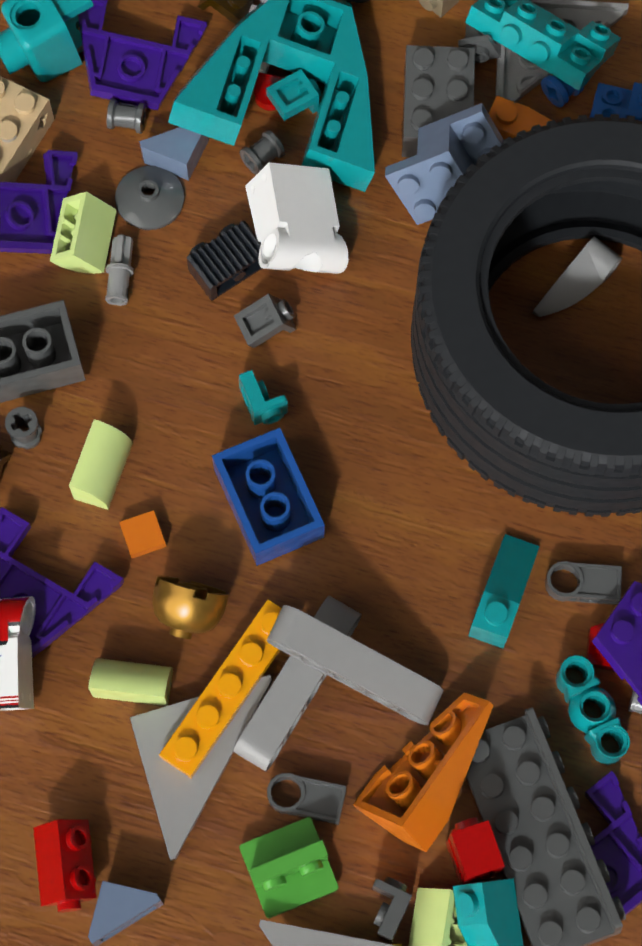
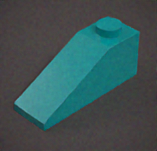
M507 534L504 535L471 625L469 637L502 649L504 648L540 546Z
M514 878L453 886L458 927L468 946H524Z

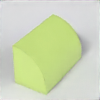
M87 191L63 198L50 262L75 272L104 273L117 209Z
M93 420L69 484L75 500L109 510L133 445L131 439L125 433L109 424Z
M96 658L92 667L88 688L95 698L168 706L173 667Z
M417 888L408 946H468L458 927L453 890Z

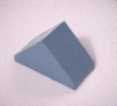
M179 127L139 141L142 159L145 164L160 167L172 172L175 176L189 181L209 140L207 136Z
M102 881L88 938L94 946H99L164 904L157 893Z

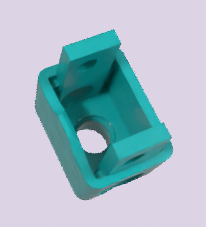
M92 0L4 1L1 5V11L9 28L0 32V58L9 74L29 65L40 82H48L82 65L79 53L83 52L81 33L78 30V14L93 7Z

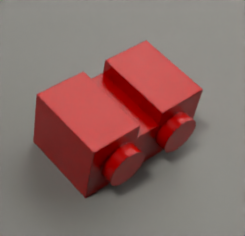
M477 817L456 823L454 825L455 829L452 830L446 841V846L459 884L477 883L497 876L505 865L489 820L479 823Z

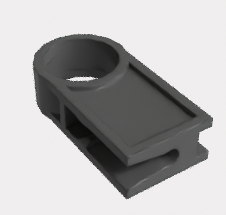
M568 561L558 562L549 569L545 579V588L549 596L562 602L617 605L621 600L622 566L573 563ZM557 570L570 571L577 579L578 586L576 590L571 593L557 591L551 584L552 574Z
M281 773L270 781L267 787V798L270 806L281 814H290L304 818L310 817L313 820L339 825L347 786L301 777L291 773ZM282 780H291L300 787L301 797L291 807H281L273 800L272 789Z

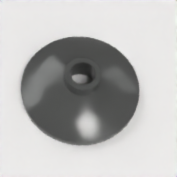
M144 166L132 170L122 178L115 193L116 207L120 216L131 226L143 230L160 229L172 223L181 213L184 205V190L181 182L172 172L157 166ZM145 190H155L152 195L143 194Z

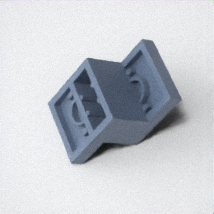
M480 103L418 128L417 155L385 167V177L415 223L419 225L433 219L440 203L446 197L449 189L454 187L460 175H463L471 164L476 165L478 158L483 154L489 153L492 147L495 145L500 147L504 139L484 105Z

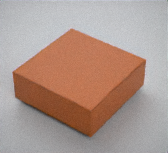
M154 510L119 522L131 559L166 547Z

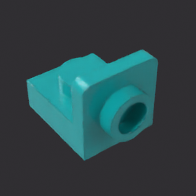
M302 69L267 87L266 95L285 121L307 108L312 113L317 112L321 91L313 78L308 79Z
M252 370L239 374V389L254 425L262 422L265 425L273 424L281 420L284 414L288 413L286 395L269 400L263 380L257 381Z

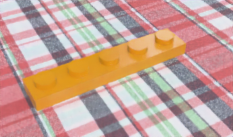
M268 599L159 754L161 759L191 779L280 652L279 649L269 644L266 640L282 608Z

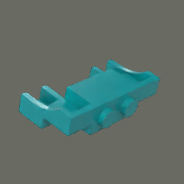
M478 0L471 5L465 21L466 24L485 35H490L496 42L577 90L582 89L600 66L614 55L621 37L612 33L609 27L591 21L583 29L579 30L531 2V0Z

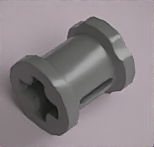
M111 98L107 110V128L114 129L116 126L135 129L136 133L142 134L147 114L146 103L140 102L139 105L119 103L118 99Z
M266 130L262 133L260 140L249 148L243 147L239 153L246 167L253 174L257 175L263 167L276 157L282 158L285 156V149L275 134Z
M17 407L11 410L5 418V427L10 434L12 443L16 447L26 450L36 447L40 443L42 429L36 414L27 407ZM25 425L28 430L23 432L19 427Z

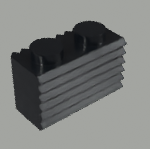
M241 221L240 224L236 225L234 223L229 224L210 243L201 242L191 249L186 257L188 270L209 299L213 301L263 269L260 267L258 259L261 242H258L256 234L246 221Z

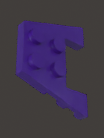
M92 0L94 6L78 14L90 95L109 100L116 98L118 102L139 105L142 102L146 103L149 109L159 110L203 37L207 22L178 15L172 46L103 31L102 27L108 0Z
M48 150L43 154L46 184L0 182V252L52 253L62 201L71 190L73 181L71 176L73 166L77 163V152Z
M1 507L0 599L33 596L35 599V618L29 635L32 657L34 658L123 585L124 579L94 562L74 593L62 588L12 558V555L31 529V525L29 522Z
M634 581L592 642L621 680L626 679L638 695L637 700L642 705V583Z
M611 771L585 792V797L610 824L594 837L595 845L590 847L596 861L602 859L607 867L611 881L606 883L611 898L618 896L625 915H627L642 903V837L635 825L630 807L621 792L619 781L615 773Z

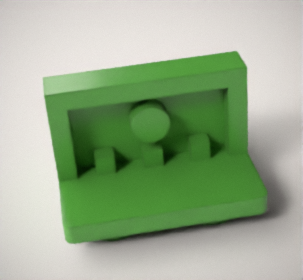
M310 817L252 839L239 846L264 914L268 919L336 892L339 888L328 861V853L323 840L319 839Z

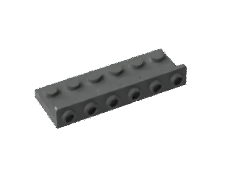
M533 707L525 709V716L483 731L466 779L483 822L487 820L490 822L505 865L502 869L505 879L514 878L519 915L531 945L588 946L620 934L623 927L621 921L626 920V915L618 896L611 898L606 885L611 880L602 859L596 861L590 846L595 845L592 831L587 822L580 823L576 810L580 808L577 795L572 786L566 788L561 774L565 773L562 759L558 751L551 752L546 740L551 737L548 725L544 717H537Z

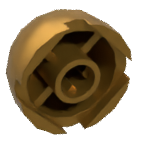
M162 575L156 578L152 604L158 620L171 627L170 635L191 639L193 633H206L217 626L226 610L229 594H225L226 592L221 589L199 582L179 581V578Z

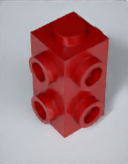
M57 819L33 827L41 906H57L58 912H71L82 909V902L96 899V878L93 868L92 840L88 819Z

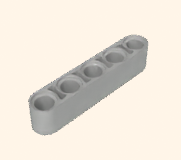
M329 595L314 618L351 637L362 614ZM290 656L238 739L233 752L267 772L327 675Z
M283 605L266 640L277 649L402 716L423 725L429 724L444 691L443 688L303 611L288 605Z

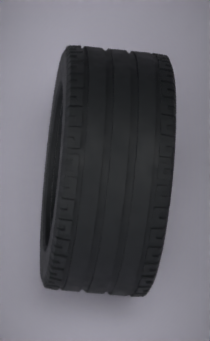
M595 114L591 118H587L586 115H579L578 119L573 120L570 117H565L562 119V122L548 121L546 126L542 127L538 124L533 126L529 132L523 130L518 132L514 138L508 137L503 140L500 147L495 145L490 149L489 153L481 155L476 165L471 164L466 169V172L456 180L454 187L449 189L430 224L419 260L411 325L412 359L416 381L420 382L418 384L419 391L426 409L431 410L430 417L433 423L438 427L441 436L446 435L447 444L457 452L458 457L461 460L466 459L469 462L468 466L473 471L476 470L480 473L483 479L486 481L488 479L492 480L495 487L506 490L513 497L515 494L523 497L522 501L526 503L538 504L537 507L543 509L545 506L553 507L554 512L560 513V511L569 512L570 515H576L580 512L589 517L593 515L608 517L611 513L622 516L626 513L635 514L642 511V402L630 404L592 402L563 393L546 384L523 366L511 352L496 326L489 300V292L492 286L513 263L528 253L552 243L572 239H592L595 236L601 240L625 244L642 251V121L635 120V116L629 115L627 118H619V114H611L610 117H603V114Z

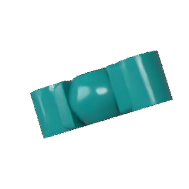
M570 656L562 663L555 680L557 688L564 694L565 702L569 703L568 713L570 720L578 730L586 733L584 739L590 744L591 754L596 761L606 765L615 764L626 754L630 747L629 735L621 727L619 717L616 718L617 709L614 699L606 690L598 687L601 682L594 675V668L591 662L583 656ZM571 668L579 670L583 674L584 682L580 684L570 682L566 677V670ZM587 702L597 704L601 710V717L590 718L583 710V704ZM604 736L613 737L618 742L619 751L616 753L605 751L601 745V738Z

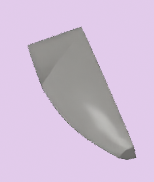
M594 236L546 293L532 314L538 317L546 316L579 302L612 275L623 257Z

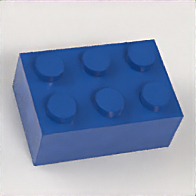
M281 428L212 455L214 471L256 566L324 538L325 524Z

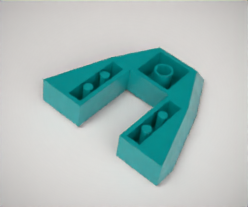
M345 0L262 1L235 25L180 90L174 100L168 123L234 146L262 62L293 73L302 69L307 78H313L315 81L326 85L301 166L329 168L332 181L365 192L375 174L368 74L351 3Z

